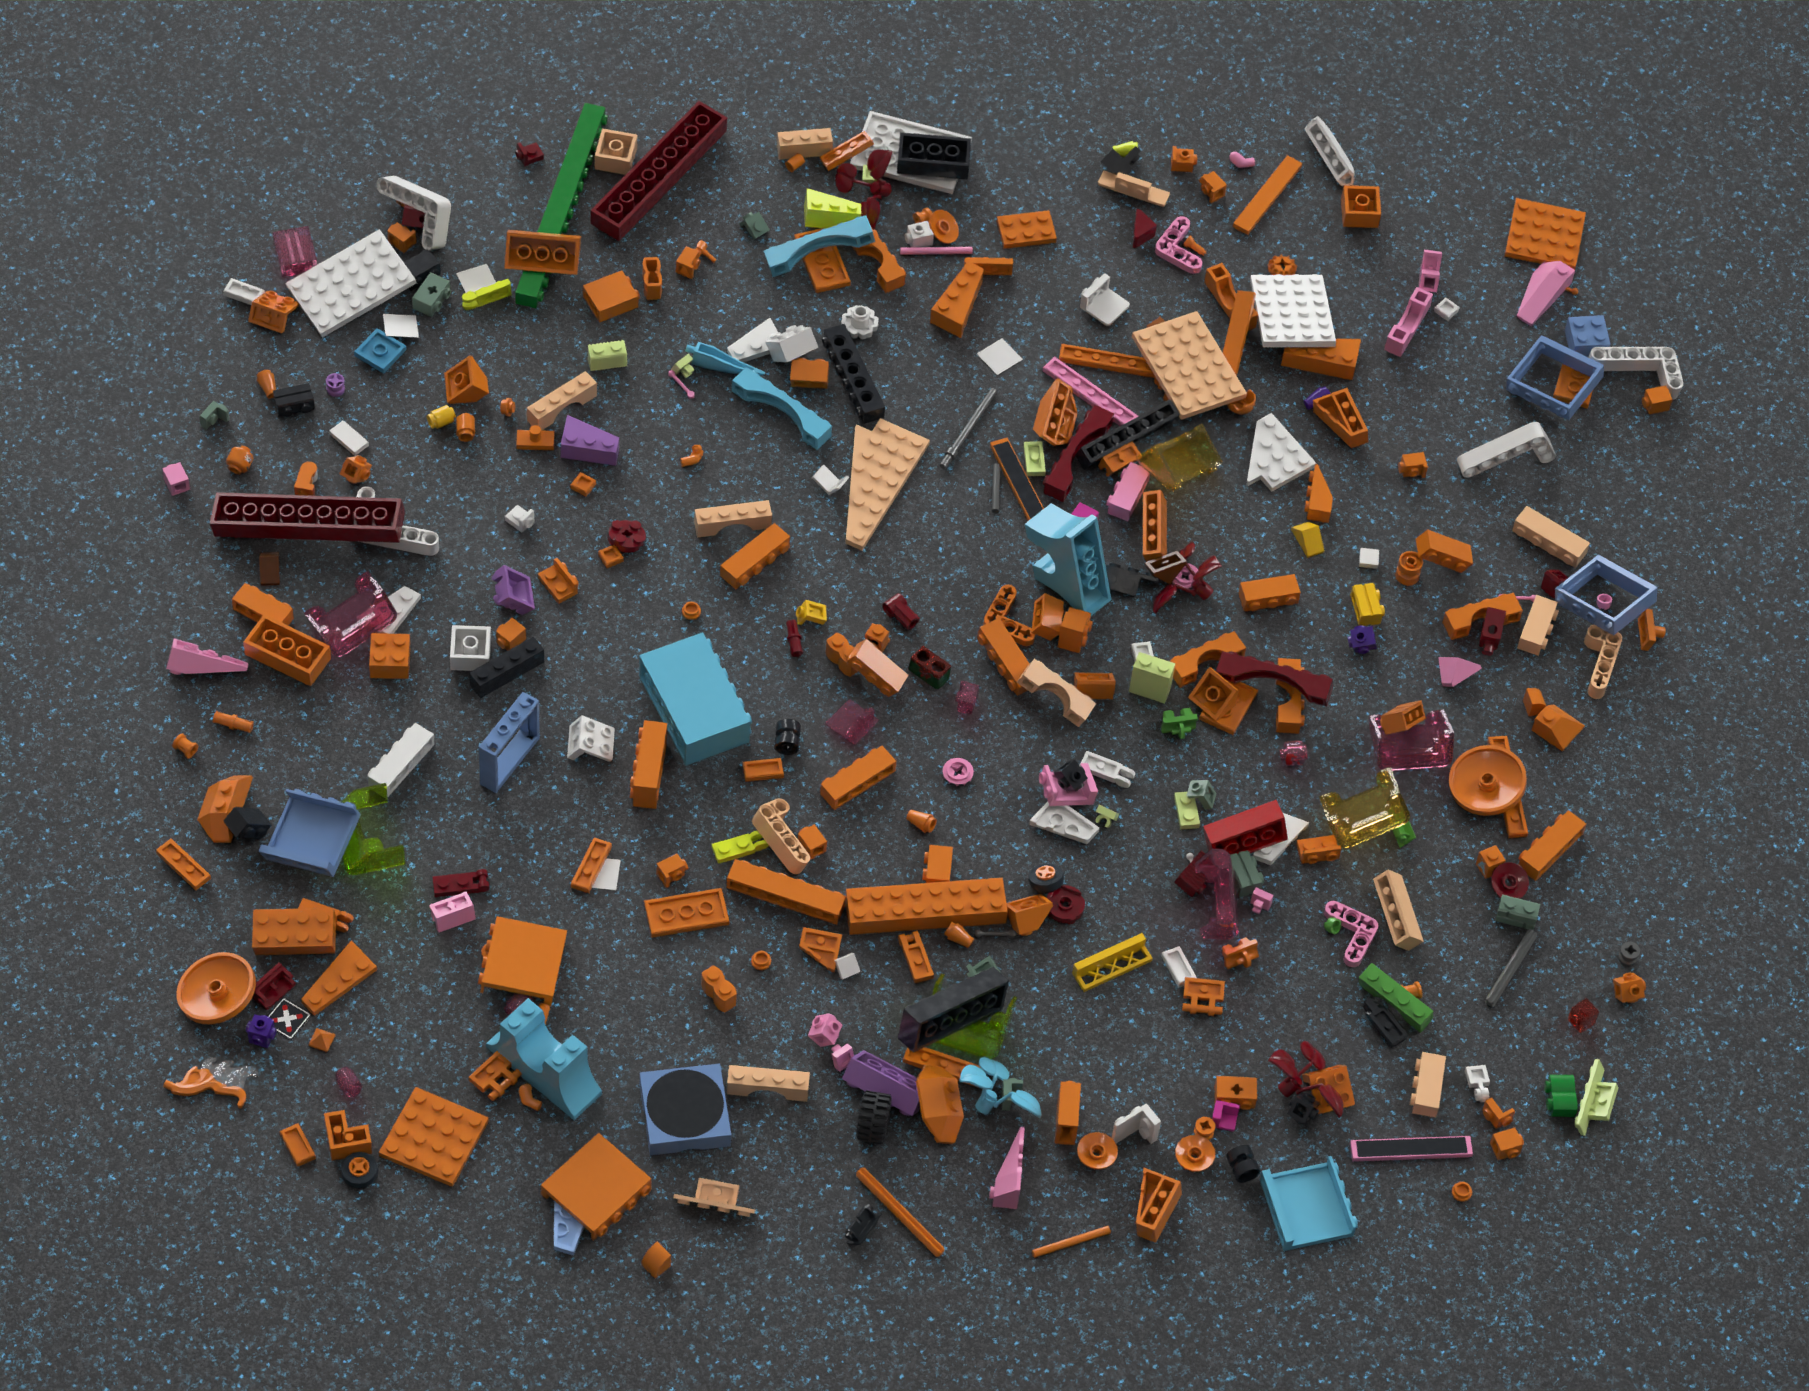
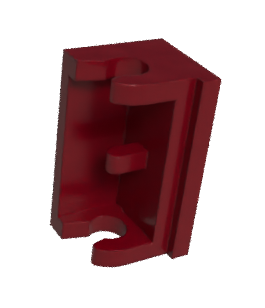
M280 962L277 963L256 982L252 998L264 1009H270L296 985V982L292 979L294 976Z

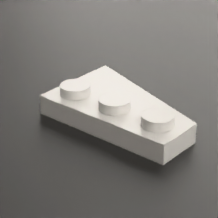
M404 586L357 617V622L377 633L394 634L421 599V594Z
M1048 802L1029 821V825L1084 844H1088L1099 832L1098 826L1071 807L1049 806Z
M1283 813L1288 840L1255 851L1253 856L1257 861L1271 865L1285 851L1286 847L1291 842H1294L1298 835L1308 827L1309 822Z

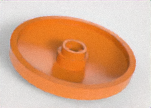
M1494 745L1478 746L1464 752L1456 759L1449 773L1450 791L1457 804L1470 813L1483 816L1501 814L1513 808L1523 797L1527 785L1525 767L1518 756L1506 748Z
M228 952L210 954L193 963L182 975L177 986L176 996L178 1004L183 1013L194 1022L217 1024L227 1021L239 1014L252 999L256 987L255 974L249 963L237 954Z

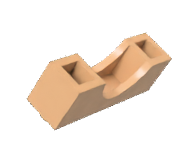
M586 371L527 407V421L532 426L538 425L542 431L553 424L560 411L569 404L579 402L583 405L597 396V382Z
M769 500L695 509L694 524L697 538L714 536L724 527L734 524L747 525L753 531L767 529L772 525V512Z
M1035 658L1017 681L1018 684L1031 693L1038 690H1048L1055 693L1062 701L1064 707L1063 716L1077 727L1087 719L1096 705L1089 696L1078 691L1074 685L1067 683L1059 674L1052 672Z
M729 1065L727 1095L748 1096L754 1091L769 1090L782 1094L787 1100L807 1102L810 1072Z

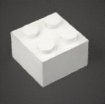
M796 325L786 328V332L782 334L780 332L770 336L771 339L765 341L773 362H789L819 348L811 327H803V325L798 327Z
M452 625L450 670L473 671L490 661L491 627Z

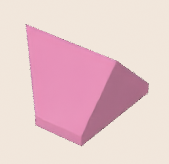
M1438 657L1443 686L1454 687L1482 669L1481 665L1461 658Z

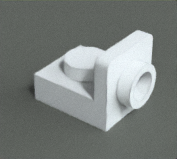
M516 505L505 516V521L520 532H523L526 528H530L535 521L534 511L530 509L527 512Z

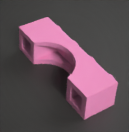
M1416 287L1401 320L1397 325L1393 326L1387 336L1385 351L1399 357L1402 356L1430 308L1433 297L1432 293Z

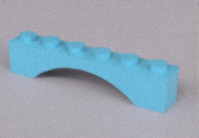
M865 215L827 229H822L816 233L787 241L784 244L770 247L764 250V254L772 277L790 272L799 260L820 248L835 245L859 248L875 242L868 218Z
M746 367L732 380V392L745 401L766 403L790 416L797 424L803 441L816 450L831 437L832 425L827 420L817 416L814 411L808 410L798 400L792 399L786 392L779 390L770 381L760 377L757 372Z

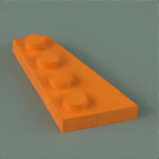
M351 940L302 997V1004L314 1016L377 971V966Z

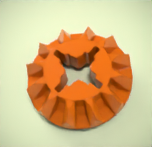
M1282 254L1278 257L1274 255L1273 259L1269 260L1268 270L1271 275L1280 274L1284 276L1296 273L1297 265L1294 259H1290L1289 255L1287 257L1282 256ZM1281 263H1283L1285 266L1284 270L1280 266Z

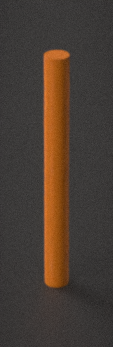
M1105 1226L1032 1250V1255L1036 1258L1110 1234L1111 1231L1109 1226Z

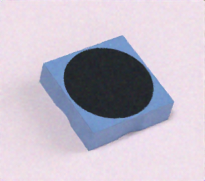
M720 1064L640 1072L639 1085L642 1106L646 1115V1133L650 1155L676 1153L688 1149L703 1150L731 1146V1130Z

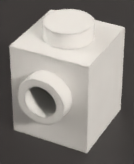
M928 221L907 226L905 240L911 247H928L933 245L934 234L930 229Z

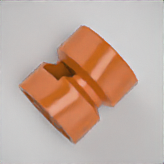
M1406 551L1399 558L1395 575L1398 582L1403 585L1411 586L1419 581L1423 559L1418 557L1417 552Z

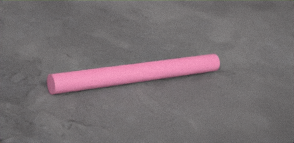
M972 247L900 248V255L972 254Z

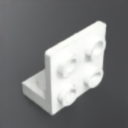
M580 716L569 727L567 758L575 760L585 752L610 762L613 759L615 729L588 717Z
M1147 1103L1142 1107L1137 1106L1126 1117L1122 1116L1114 1122L1112 1139L1115 1143H1118L1139 1130L1140 1135L1152 1144L1158 1140L1161 1120Z

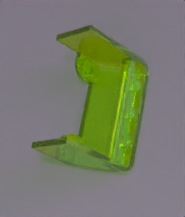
M382 783L355 789L341 803H353L356 805V809L388 803L387 785ZM358 820L342 857L345 870L351 875H359L404 865V845L384 849L382 842L378 838L365 839L360 820Z
M941 973L937 979L932 995L941 991L945 974ZM1013 996L1006 1013H994L989 1023L978 1021L936 1043L980 1057L996 1058L1000 1053L1010 1026L1017 997Z

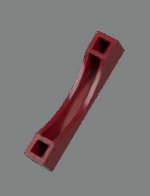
M1094 405L1091 411L1088 410L1086 412L1083 424L1079 423L1076 435L1070 437L1067 449L1062 450L1059 456L1060 460L1053 464L1051 474L1046 475L1044 478V494L1061 502L1065 501L1072 489L1073 476L1071 464L1075 454L1081 447L1108 433L1113 425V412Z
M1222 651L1216 672L1224 679L1235 684L1252 678H1271L1283 681L1296 688L1304 695L1308 702L1326 707L1334 687L1333 679L1327 675H1315L1308 670H1295L1288 665H1275L1272 661H1260L1255 657L1240 656L1232 651Z

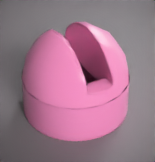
M1608 594L1598 595L1597 607L1604 610L1609 609L1612 604V597Z

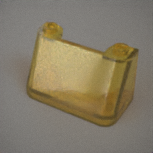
M1203 424L1167 442L1158 443L1136 456L1138 463L1167 490L1172 489V491L1181 488L1182 483L1205 472L1209 475L1217 471V466L1223 463Z
M1391 766L1377 773L1375 779L1378 786L1344 800L1336 792H1329L1319 796L1328 824L1338 845L1342 848L1352 847L1400 827L1410 820L1408 807Z

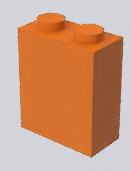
M622 270L583 285V298L599 323L638 308L639 292L632 287L629 276H625Z
M1061 1081L1055 1128L1056 1144L1075 1145L1079 1121L1081 1083L1074 1081Z

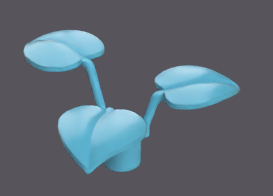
M982 1057L978 1062L979 1067L966 1065L963 1068L960 1082L970 1083L983 1089L980 1098L975 1104L979 1112L989 1114L993 1106L997 1108L1000 1103L1010 1097L1016 1105L1034 1114L1039 1119L1041 1118L1039 1102L1034 1096L1025 1091L1017 1090L1015 1093L1010 1092L997 1101V1095L992 1091L997 1078L1001 1080L1009 1078V1071L1000 1062ZM986 1073H987L988 1075L993 1076L992 1081L990 1080V1078H989L988 1076H986Z

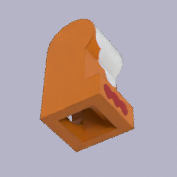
M305 462L302 464L294 486L295 495L315 496V486L313 483L318 479L315 463Z

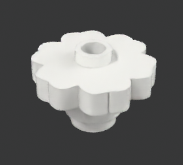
M854 306L848 308L847 313L842 315L841 324H845L851 338L859 336L861 339H866L872 336V332L877 331L878 317L874 316L875 312L868 307Z

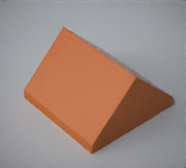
M1209 667L1188 698L1214 720L1218 721L1236 705L1239 690Z
M1074 672V686L1078 691L1089 696L1091 699H1113L1116 681L1112 673Z

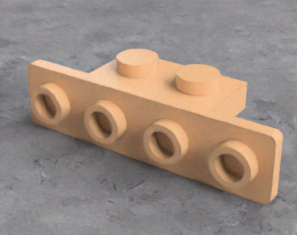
M1104 170L1098 181L1099 186L1161 207H1165L1170 196L1169 192L1152 187V183L1120 172L1114 174Z
M699 1178L695 1198L674 1194L673 1197L678 1199L677 1203L689 1205L690 1201L698 1203L697 1207L710 1209V1205L718 1207L717 1211L730 1213V1209L738 1210V1215L750 1217V1213L755 1214L756 1211L755 1209L736 1206L740 1185Z

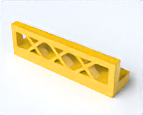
M1141 933L1075 963L1072 974L1083 992H1086L1151 962L1153 958L1145 947L1146 938ZM1138 951H1142L1145 956L1141 960L1132 957ZM1119 960L1128 961V965L1124 968L1115 966ZM1105 967L1112 970L1110 974L1102 975L1099 974V969ZM1088 975L1094 977V980L1091 983L1085 984L1081 977Z

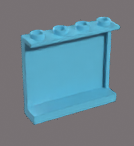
M1332 1156L1328 1157L1326 1163L1271 1174L1270 1169L1261 1172L1260 1183L1283 1251L1354 1236L1355 1229L1358 1227L1357 1219L1355 1216H1352L1351 1202L1345 1196V1185L1343 1180L1339 1179V1168L1337 1163L1333 1162Z

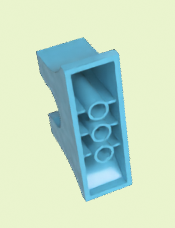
M1051 503L1025 523L1027 538L1047 552L1044 557L1032 565L1036 580L1057 592L1073 608L1089 612L1091 616L1111 601L1096 516L1091 514L1089 517H1077Z
M528 998L500 1023V1031L486 1043V1048L492 1053L498 1051L512 1063L511 1068L514 1071L516 1069L520 1070L522 1078L575 1120L602 1095V1090L596 1083L589 1068L587 1046L574 1035L569 1037L563 1044L558 1042L545 1026L543 1010Z

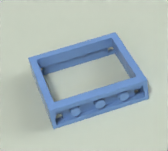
M1541 335L1507 377L1506 390L1545 410L1555 413L1559 417L1570 420L1603 378L1604 365ZM1541 354L1590 377L1569 405L1520 382Z
M1597 555L1555 588V601L1558 602V605L1604 631L1615 635L1657 601V587L1606 558ZM1596 575H1599L1637 596L1638 599L1613 618L1572 594Z
M522 692L479 746L480 785L497 793L540 739L539 700ZM519 727H520V730L518 731V733L514 736V738L511 740V742L507 745V747L503 750V752H502V753L499 755V757L497 758V755L500 753V751L504 748V746L508 743V741L512 738V736L516 733V731H517V730L519 729ZM493 747L497 749L495 752L491 751Z

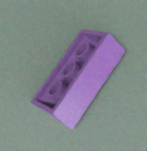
M865 1050L850 1059L842 1077L849 1086L864 1090V1093L866 1090L891 1094V1107L894 1106L900 1109L899 1111L904 1115L913 1116L919 1112L921 1108L916 1077Z

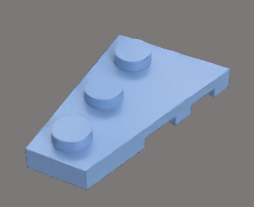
M554 1201V1250L574 1256L584 1226Z

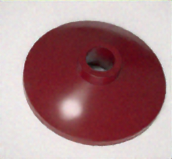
M1506 862L1497 866L1493 871L1491 885L1494 892L1500 898L1502 895L1520 899L1528 890L1529 879L1527 873L1520 865ZM1505 880L1510 882V886L1505 884Z

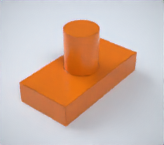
M538 425L531 426L530 430H517V449L554 450V431H541Z
M1646 609L1638 617L1641 650L1648 651L1656 642V637L1664 638L1666 629L1665 627L1654 625L1653 610Z

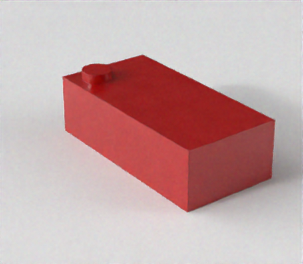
M1277 800L1203 826L1208 852L1212 860L1218 865L1225 863L1228 855L1238 854L1246 850L1252 853L1288 840L1285 817Z

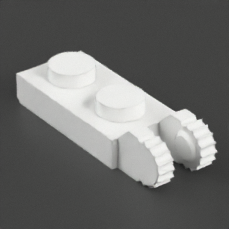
M1086 751L1081 763H1088L1092 775L1113 783L1116 782L1121 787H1130L1131 782L1127 778H1134L1135 772L1132 769L1122 766L1121 763Z

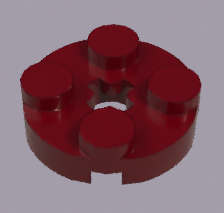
M615 520L612 522L608 531V541L612 546L613 544L617 546L619 551L627 553L636 552L645 543L646 533L639 521Z
M1063 885L1061 888L1049 892L1047 899L1052 902L1053 907L1048 916L1061 923H1075L1082 916L1085 909V899L1081 896L1082 893L1077 888L1069 885ZM1067 901L1069 907H1063L1060 903Z

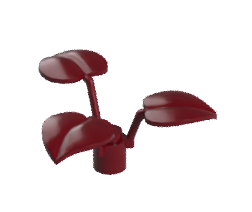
M876 149L869 155L867 167L871 171L870 176L877 180L872 184L854 179L857 169L853 164H841L836 171V187L842 193L849 192L853 187V182L870 187V191L875 196L868 197L867 202H861L860 204L861 217L867 216L873 230L880 215V204L875 199H881V196L888 197L892 191L891 185L881 180L889 165L892 150Z
M1190 542L1179 551L1185 560L1193 554L1195 544ZM1211 556L1199 566L1196 573L1187 563L1185 566L1193 575L1194 580L1191 584L1192 590L1178 584L1167 585L1154 599V613L1157 615L1158 610L1174 596L1177 588L1189 592L1193 596L1197 594L1202 600H1206L1213 593V588L1203 580V577L1222 567L1217 557Z
M1303 1041L1300 1044L1301 1052L1309 1060V1063L1299 1073L1293 1058L1285 1050H1276L1270 1056L1268 1062L1276 1065L1288 1076L1278 1085L1280 1092L1285 1097H1290L1295 1092L1298 1095L1301 1092L1319 1088L1322 1097L1335 1111L1338 1118L1342 1116L1344 1106L1342 1097L1331 1085L1327 1084L1325 1086L1323 1083L1301 1088L1303 1083L1300 1076L1312 1064L1318 1070L1324 1069L1326 1064L1323 1055L1311 1043Z

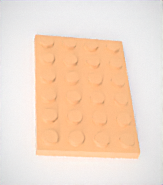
M1198 311L1132 333L1134 342L1168 399L1172 401L1179 412L1181 420L1246 398L1247 392Z

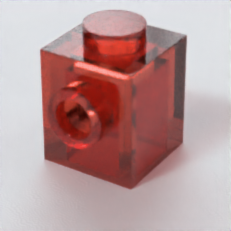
M1585 998L1571 1008L1568 1020L1582 1033L1596 1023L1599 1011Z

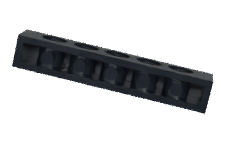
M845 324L824 329L822 344L829 351L830 361H834L836 373L838 376H841L842 385L849 392L850 402L854 403L858 418L861 417L864 424L884 418L885 405Z
M1168 400L1081 447L1075 456L1083 469L1086 470L1099 463L1102 457L1132 441L1135 443L1174 422L1180 414L1172 401Z

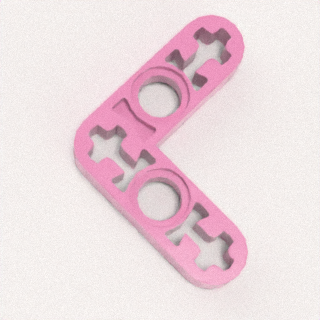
M1180 216L1173 221L1157 241L1155 253L1175 266L1191 274H1197L1202 269L1201 258L1177 246L1190 228L1189 219ZM1172 234L1177 236V238L1170 239L1168 236ZM1180 254L1183 258L1176 259L1174 255Z
M1330 901L1325 907V917L1327 919L1337 918L1341 921V926L1356 932L1345 951L1344 963L1349 967H1357L1377 933L1378 922L1374 918L1337 901ZM1354 916L1356 922L1350 923L1346 920V917ZM1368 925H1371L1372 928H1370L1369 930L1366 929ZM1363 939L1366 945L1360 946L1356 943V940ZM1355 950L1357 951L1356 958L1352 960L1350 959V957L1353 955Z

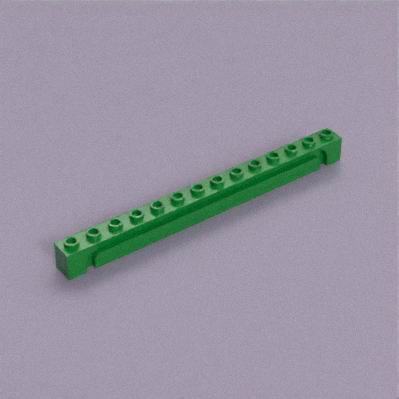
M589 103L584 104L538 232L551 234L567 233L569 228L568 221L573 218L574 214L573 207L578 204V193L583 190V179H587L588 165H592V154L597 150L598 138L600 139L603 125L606 126L608 115H605V107ZM523 270L515 292V304L537 309L538 303L542 302L544 297L543 289L548 287V276L552 273Z

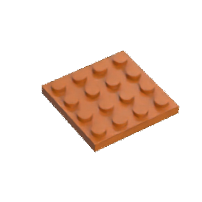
M1516 198L1504 256L1539 264L1561 261L1575 270L1586 212Z
M415 1087L382 1145L379 1156L453 1187L487 1126L489 1117Z

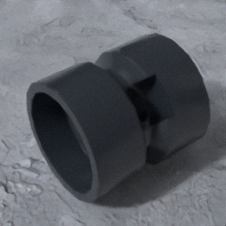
M782 719L776 723L774 749L778 753L792 755L799 751L801 724L798 721Z
M1249 1145L1237 1146L1226 1154L1229 1165L1233 1168L1232 1172L1236 1181L1239 1183L1251 1181L1261 1173Z

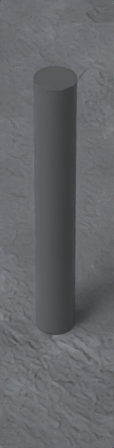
M997 463L993 464L992 473L993 513L999 512L1000 465Z

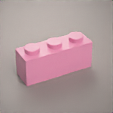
M1130 462L1127 468L1123 469L1120 477L1122 478L1121 481H1117L1115 484L1114 495H1110L1106 505L1109 506L1108 514L1129 521L1149 482L1150 469Z

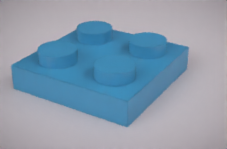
M376 328L354 351V356L384 374L406 351V345L391 336H386L383 331Z

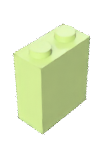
M1139 652L1133 666L1129 692L1165 703L1171 689L1175 663Z

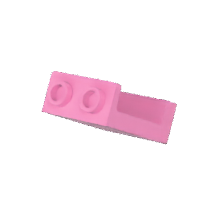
M1088 763L1080 764L1084 768L1088 779L1083 782L1084 786L1076 792L1074 790L1066 792V790L1062 789L1054 772H1050L1049 766L1044 765L1042 772L1039 774V782L1043 785L1044 797L1047 798L1049 806L1094 804L1098 790Z

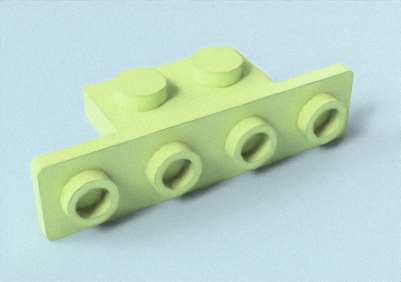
M1595 1059L1593 1066L1590 1068V1078L1588 1083L1585 1084L1584 1098L1580 1101L1579 1115L1575 1118V1127L1580 1135L1586 1134L1590 1120L1609 1121L1618 1091L1616 1083L1601 1082L1604 1068L1599 1059Z

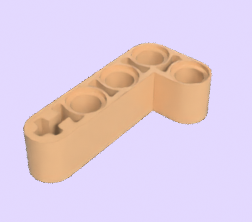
M1591 625L1588 628L1584 643L1588 648L1600 652L1588 687V695L1593 699H1600L1605 694L1622 642V635L1619 632L1612 635L1596 625Z
M775 799L760 806L752 818V823L791 873L797 875L803 871L810 861V855L783 821V818L790 809L789 804L783 799Z

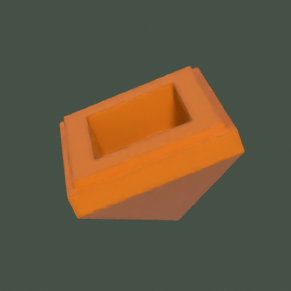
M316 1028L309 1046L328 1052L335 1034Z

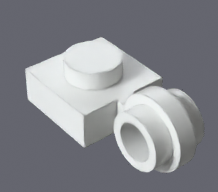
M1486 1066L1466 1067L1465 1074L1469 1088L1477 1087L1474 1090L1475 1100L1485 1102L1489 1099V1090L1484 1088V1086H1489L1490 1083Z

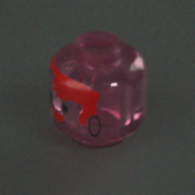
M1300 740L1285 742L1283 749H1280L1281 760H1285L1287 766L1303 765L1305 760H1308L1307 745H1304Z

